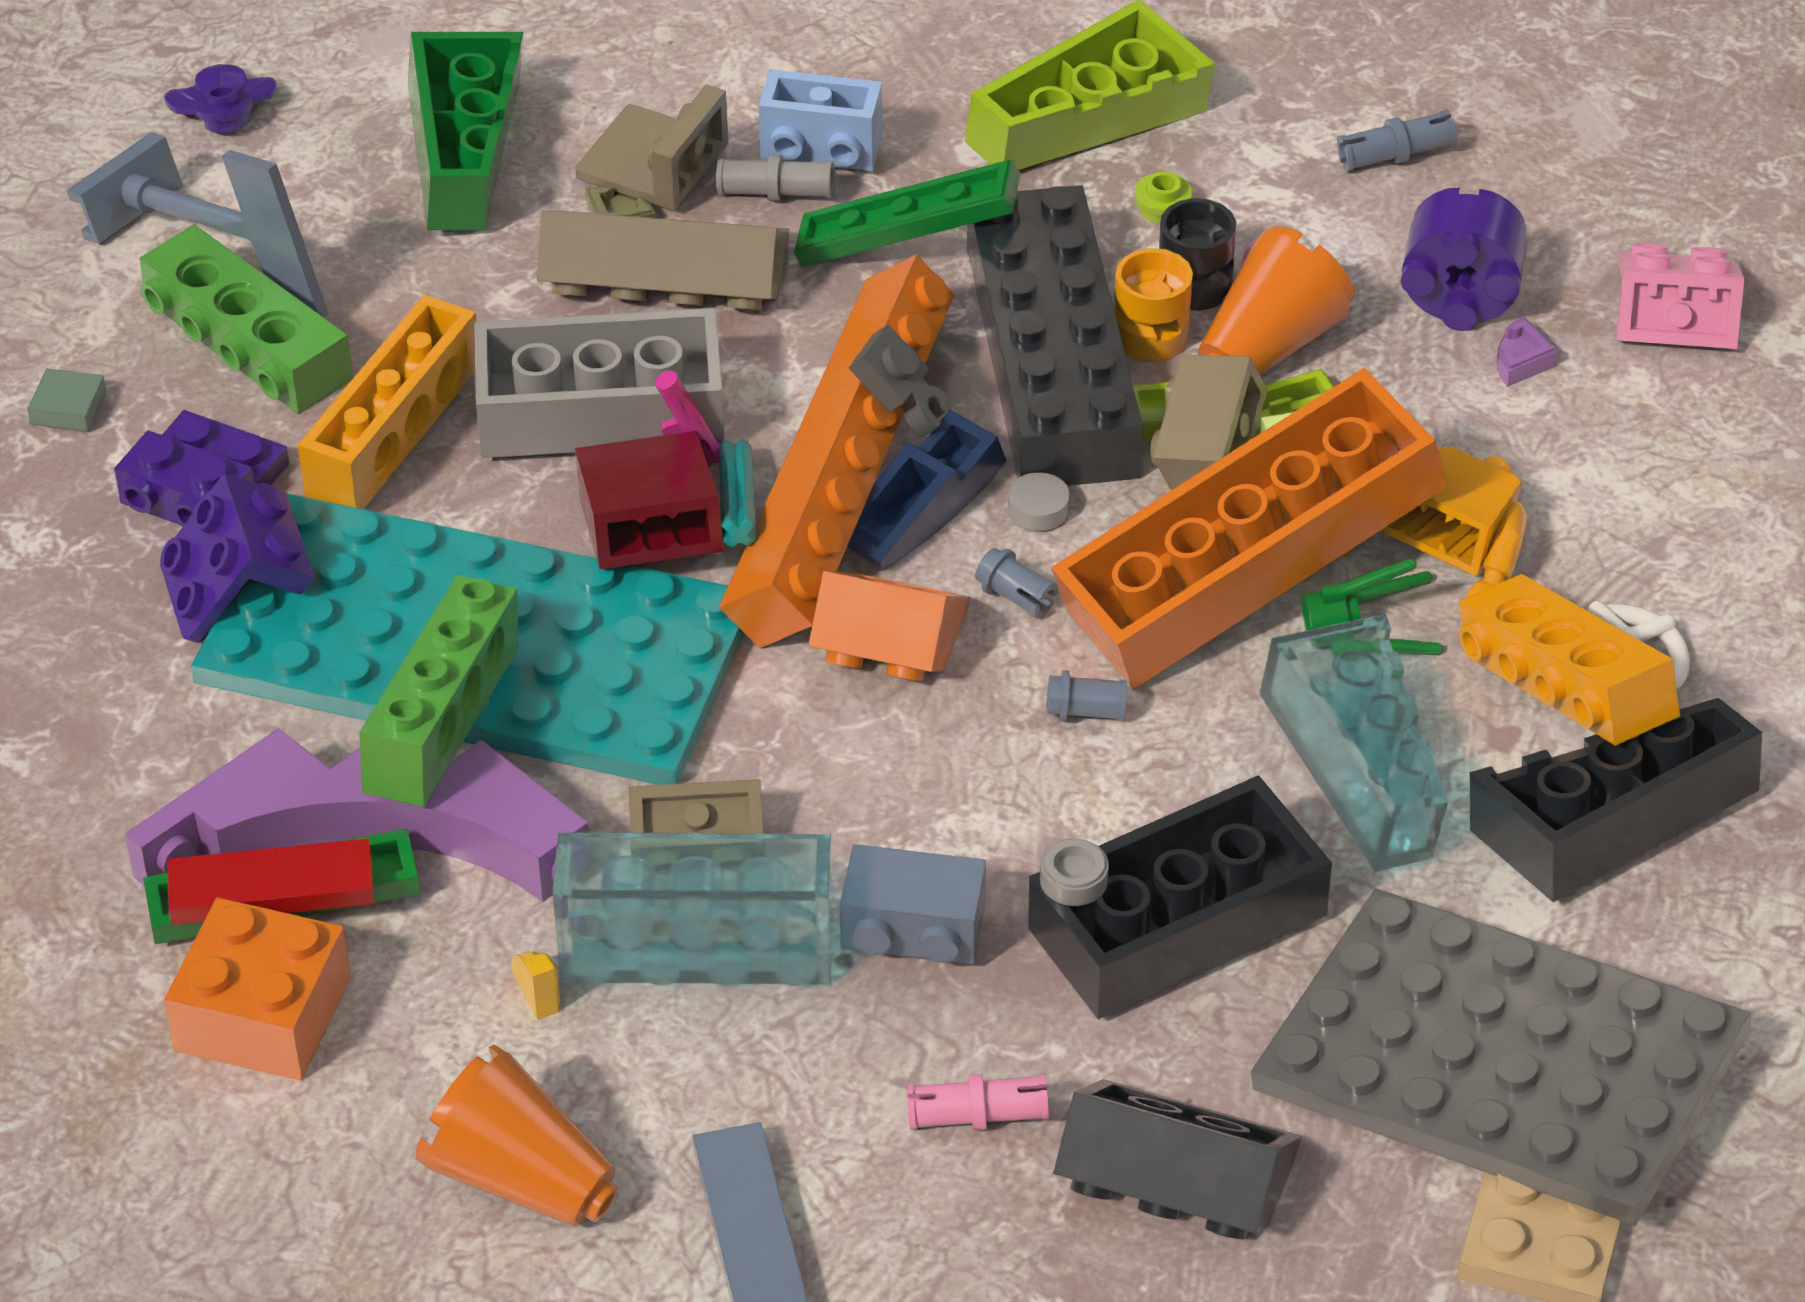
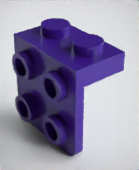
M223 473L210 492L199 499L194 513L178 534L165 544L160 557V567L183 639L195 643L201 641L248 579L302 595L315 578L287 494L273 485L267 483L257 484L227 473Z

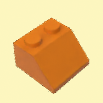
M823 571L808 646L827 650L825 662L862 669L864 658L888 663L887 675L923 681L925 671H944L968 611L971 596L854 572Z

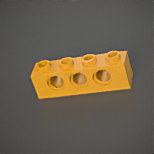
M425 294L419 299L297 444L305 497L364 509L474 375V322H477L475 311Z
M1523 574L1517 575L1459 601L1462 621L1459 639L1467 657L1613 745H1618L1680 717L1672 658Z

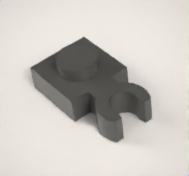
M889 324L871 336L848 367L889 412L900 406L904 410V416L910 428L921 437L938 428L941 424L938 417L954 406L943 390L936 386H929L925 382L923 376L929 367Z

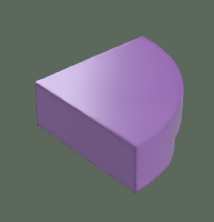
M1523 316L1507 327L1505 335L1499 344L1497 354L1499 376L1508 387L1556 367L1558 350Z

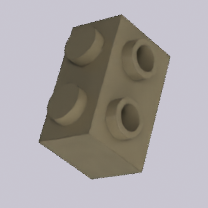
M1181 355L1176 376L1168 381L1166 387V412L1161 429H1157L1154 432L1151 440L1152 462L1160 470L1170 490H1173L1255 437L1267 388L1251 357Z

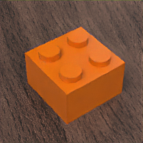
M216 897L164 998L174 1051L302 1081L351 980L344 926Z

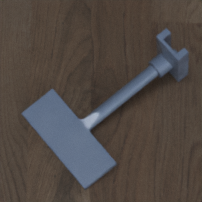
M151 132L66 190L71 201L82 205L88 221V225L81 229L86 240L100 244L144 212L152 213L158 210L250 240L265 276L323 318L328 315L276 163L233 150H229L222 155L241 210L239 212L175 192L183 184L165 136Z

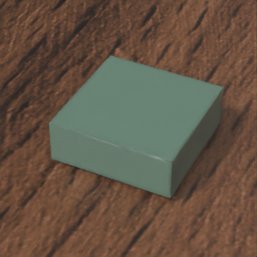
M46 368L27 408L30 424L88 432L106 393L104 376Z

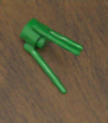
M1406 559L1343 583L1320 587V591L1302 594L1301 610L1310 643L1327 641L1330 654L1348 650L1403 654H1441L1443 646L1437 642L1350 636V630L1361 627L1359 603L1429 583L1432 580V574L1429 571H1423L1395 578L1411 572L1417 567L1414 559Z

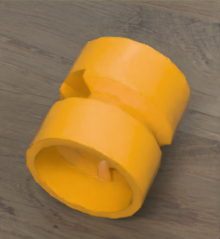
M1142 249L1128 254L1117 265L1114 311L1125 355L1139 361L1158 362L1177 356L1188 345L1193 272L1189 263L1179 254L1166 249Z

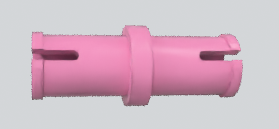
M983 1074L969 1075V1082L917 1086L907 1084L910 1130L917 1129V1127L971 1123L973 1130L987 1129V1122L1039 1118L1049 1120L1046 1074H1041L1038 1077L984 1080Z

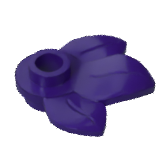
M216 64L199 71L195 77V85L188 88L171 89L165 93L164 98L166 105L174 113L197 115L199 119L204 120L205 128L211 132H230L238 130L249 123V112L252 110L253 105L272 98L277 92V84L272 77L247 79L243 69L236 65Z

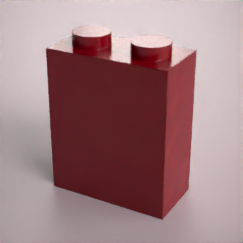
M697 431L575 448L580 500L599 570L724 552L718 494Z

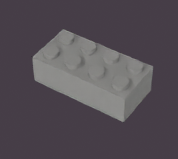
M716 308L474 322L476 409L481 458L575 453V448L663 436L661 423L675 417L656 388L655 380L661 373L669 370L677 373L718 443L722 444L725 442Z

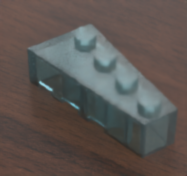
M1386 614L1272 638L1259 695L1374 872L1433 859L1448 805L1429 743L1422 740L1417 726L1420 715L1414 698H1408L1403 684L1404 667L1399 652H1393L1389 641L1391 627Z

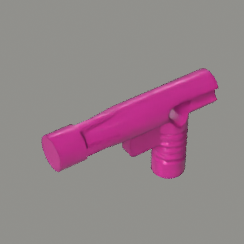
M671 370L661 373L655 380V386L675 417L661 423L663 435L697 431L708 467H711L714 463H719L720 445L677 373Z

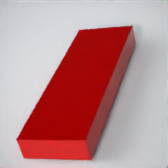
M369 838L167 859L169 914L172 925L204 922L216 897L283 913L375 904Z

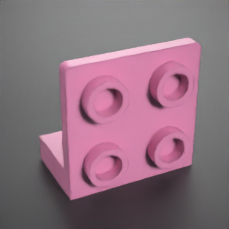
M1640 242L1632 244V251H1618L1617 264L1622 278L1616 330L1617 340L1737 349L1744 276L1736 259L1726 258V250L1714 247H1692L1691 255L1667 254L1668 247L1666 245Z

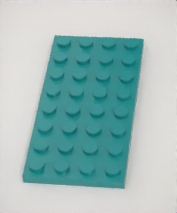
M286 493L315 578L302 595L248 579L215 621L191 664L193 682L196 684L366 721L455 577L461 575L469 578L484 579L492 583L518 588V650L463 742L476 744L482 740L491 748L663 785L679 784L745 633L719 608L728 585L632 565L599 570L597 559L594 557Z

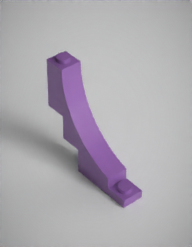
M278 728L125 833L133 877L143 886V877L168 873L167 859L335 842L405 828L408 829L412 849L461 859L490 870L519 885L542 902L564 886H570L577 882L585 871L592 866L588 822L482 740L451 761L425 807H420L362 793L360 748L329 768Z

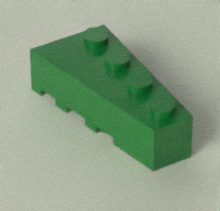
M411 32L408 92L427 230L454 232L461 230H485L520 83L523 32Z

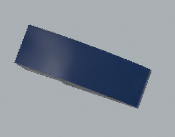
M949 410L940 421L939 427L930 433L919 448L907 443L874 483L847 548L879 567L885 568L926 542L955 518L985 488L1007 462L998 436Z

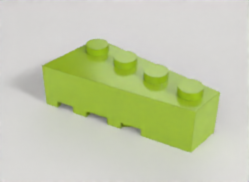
M1136 0L972 92L964 142L989 164L1013 159L1017 169L1020 170L1204 113L1207 110L1216 63L1144 2Z

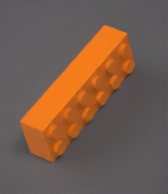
M1364 367L1052 566L1051 569L1067 613L1134 690L1446 489L1447 484L1436 440Z

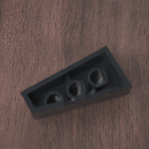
M1715 698L1679 709L1680 717L1618 745H1613L1595 734L1585 737L1584 748L1552 757L1546 749L1522 756L1521 767L1497 774L1492 766L1469 772L1470 831L1554 903L1758 792L1760 788L1762 731L1720 698Z

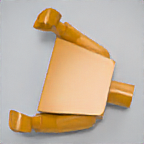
M1443 446L1438 449L1447 488L1380 532L1473 576L1478 577L1485 569L1483 580L1477 581L1469 589L1465 597L1467 598L1511 578L1523 545L1527 525V511L1518 502L1522 485L1518 476L1513 475L1511 467L1504 459L1498 456H1488L1481 460L1457 448ZM1353 549L1343 554V556L1348 557Z

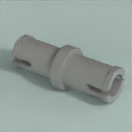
M770 155L768 161L727 160L726 158H720L717 162L716 188L718 195L761 194L767 195L769 200L782 201L784 195L825 196L826 198H832L835 192L836 173L834 161H784L783 155Z

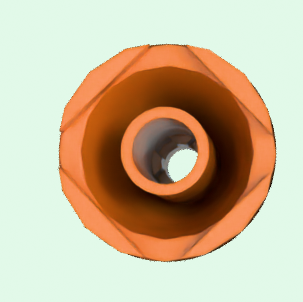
M1282 226L1268 228L1255 241L1200 344L1198 355L1251 357L1261 376L1343 321L1354 307L1349 306V302L1355 296L1354 286L1345 269L1320 244L1312 252L1297 242L1303 233Z
M495 1044L488 1047L492 1060L487 1063L479 1056H476L454 1080L434 1109L429 1120L440 1128L432 1145L420 1138L416 1147L415 1160L426 1166L428 1170L571 1226L577 1227L587 1218L596 1223L607 1212L618 1193L619 1187L611 1183L615 1175V1167L509 1052L504 1051Z

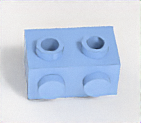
M770 69L759 102L761 159H768L770 155H783L784 161H834L835 167L873 171L883 136L882 82Z

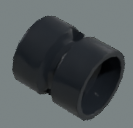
M1191 198L1178 201L1164 211L1160 221L1159 249H1166L1179 254L1189 263L1193 272L1190 309L1197 311L1215 308L1222 304L1223 298L1228 294L1233 284V256L1237 221L1232 211L1223 204L1210 199Z

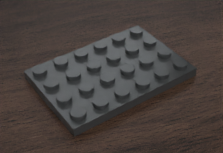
M1375 888L1251 1070L1252 1086L1256 1091L1497 1176L1500 1174L1533 1190L1636 1226L1750 1033L1751 1012Z

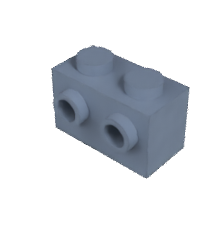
M853 844L839 905L841 949L857 950L867 954H890L923 958L941 963L974 964L986 905V859Z

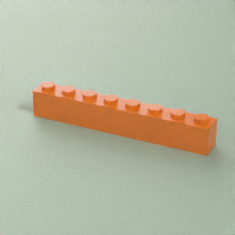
M917 254L865 280L756 523L757 538L754 543L745 547L719 605V608L759 648L813 625L823 571H837L904 414V410L900 406L889 412L848 367L871 336L887 324L926 363L955 294L946 286L943 279L935 274Z

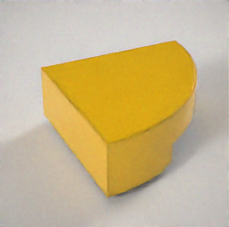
M536 950L515 955L512 959V972L536 1019L558 1013L561 1006L558 972L551 957L544 952L537 953Z

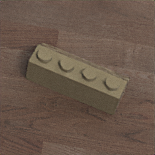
M541 210L537 281L553 282V294L587 296L588 285L611 287L610 298L645 301L647 289L669 291L668 303L704 305V294L727 296V307L762 310L763 299H778L790 228Z

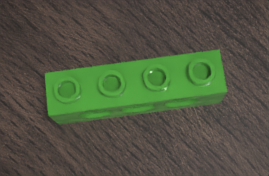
M195 224L139 258L144 283L141 286V292L145 302L152 311L159 315L164 314L182 327L192 341L196 343L202 342L217 353L233 371L239 370L256 382L269 398L273 400L279 399L297 414L302 413L353 379L349 341L346 333Z
M461 575L455 577L359 731L362 793L425 807L518 650V588L492 583L480 578H469Z

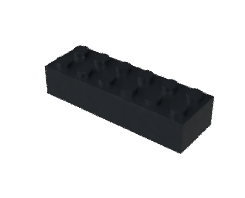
M1083 185L1055 186L1044 189L1017 191L1013 213L967 225V251L1017 478L1029 473H1048L1063 480L1067 486L1141 479L1143 424Z

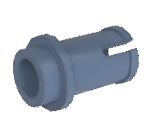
M997 548L990 549L980 561L975 573V579L982 583L981 588L983 592L988 595H993L997 592L1030 612L1035 618L1044 616L1054 603L1053 600L1045 595L1048 593L1054 597L1057 596L1059 591L1056 582L1046 579L1018 562L1015 552L1007 548L1002 551Z
M1062 670L1061 676L1049 675L1046 701L1047 714L1058 715L1059 721H1066L1067 715L1113 718L1124 721L1127 703V680L1070 677V671Z

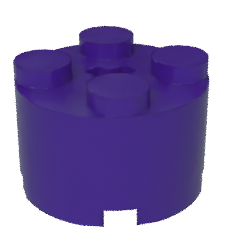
M1460 187L1447 188L1432 194L1416 209L1409 231L1400 282L1402 288L1418 307L1428 314L1442 319L1444 324L1450 329L1464 331L1473 328L1478 322L1487 321L1499 316L1516 300L1521 286L1527 251V228L1521 212L1503 196L1484 189H1479V195L1459 194Z

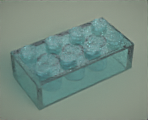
M558 832L553 905L561 982L591 985L602 983H651L655 985L705 983L726 986L737 984H787L790 986L831 984L833 943L831 834Z

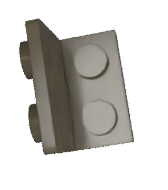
M705 84L691 103H686L682 106L677 118L634 104L626 105L576 165V178L600 187H612L615 189V192L634 198L638 196L649 203L675 211L728 145L726 90Z

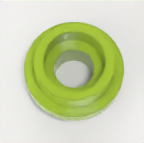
M1159 171L1143 177L1137 182L1134 191V200L1140 208L1142 216L1160 224L1161 215L1169 206L1178 201L1192 198V188L1188 181L1168 171Z

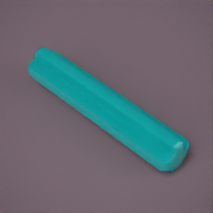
M743 439L736 444L726 440L719 447L723 541L732 548L738 543L750 546L757 538L752 448Z

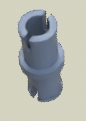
M1446 109L1440 111V113L1403 122L1399 117L1385 120L1383 127L1350 135H1340L1337 137V151L1340 162H1343V169L1347 172L1352 171L1354 168L1390 159L1395 164L1409 161L1411 154L1443 146L1456 145L1457 131L1454 119H1450L1451 113Z

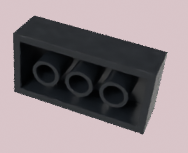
M1257 775L1099 845L1108 859V884L1105 892L1097 900L1089 904L1080 906L1060 904L1049 898L1042 890L1040 872L1029 876L1028 929L1099 1020L1326 916L1328 912L1332 862L1263 779Z

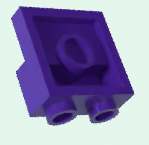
M183 410L162 435L147 430L115 466L114 471L121 504L127 505L137 512L149 513L183 527L194 513L199 499L210 492L223 473L257 484L267 483L272 485L290 463L287 446Z

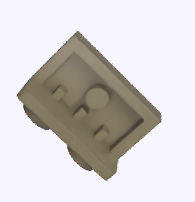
M760 779L628 786L631 831L630 849L633 870L646 869V875L662 878L682 875L686 872L685 867L712 865L714 872L734 874L751 870L752 863L765 862Z

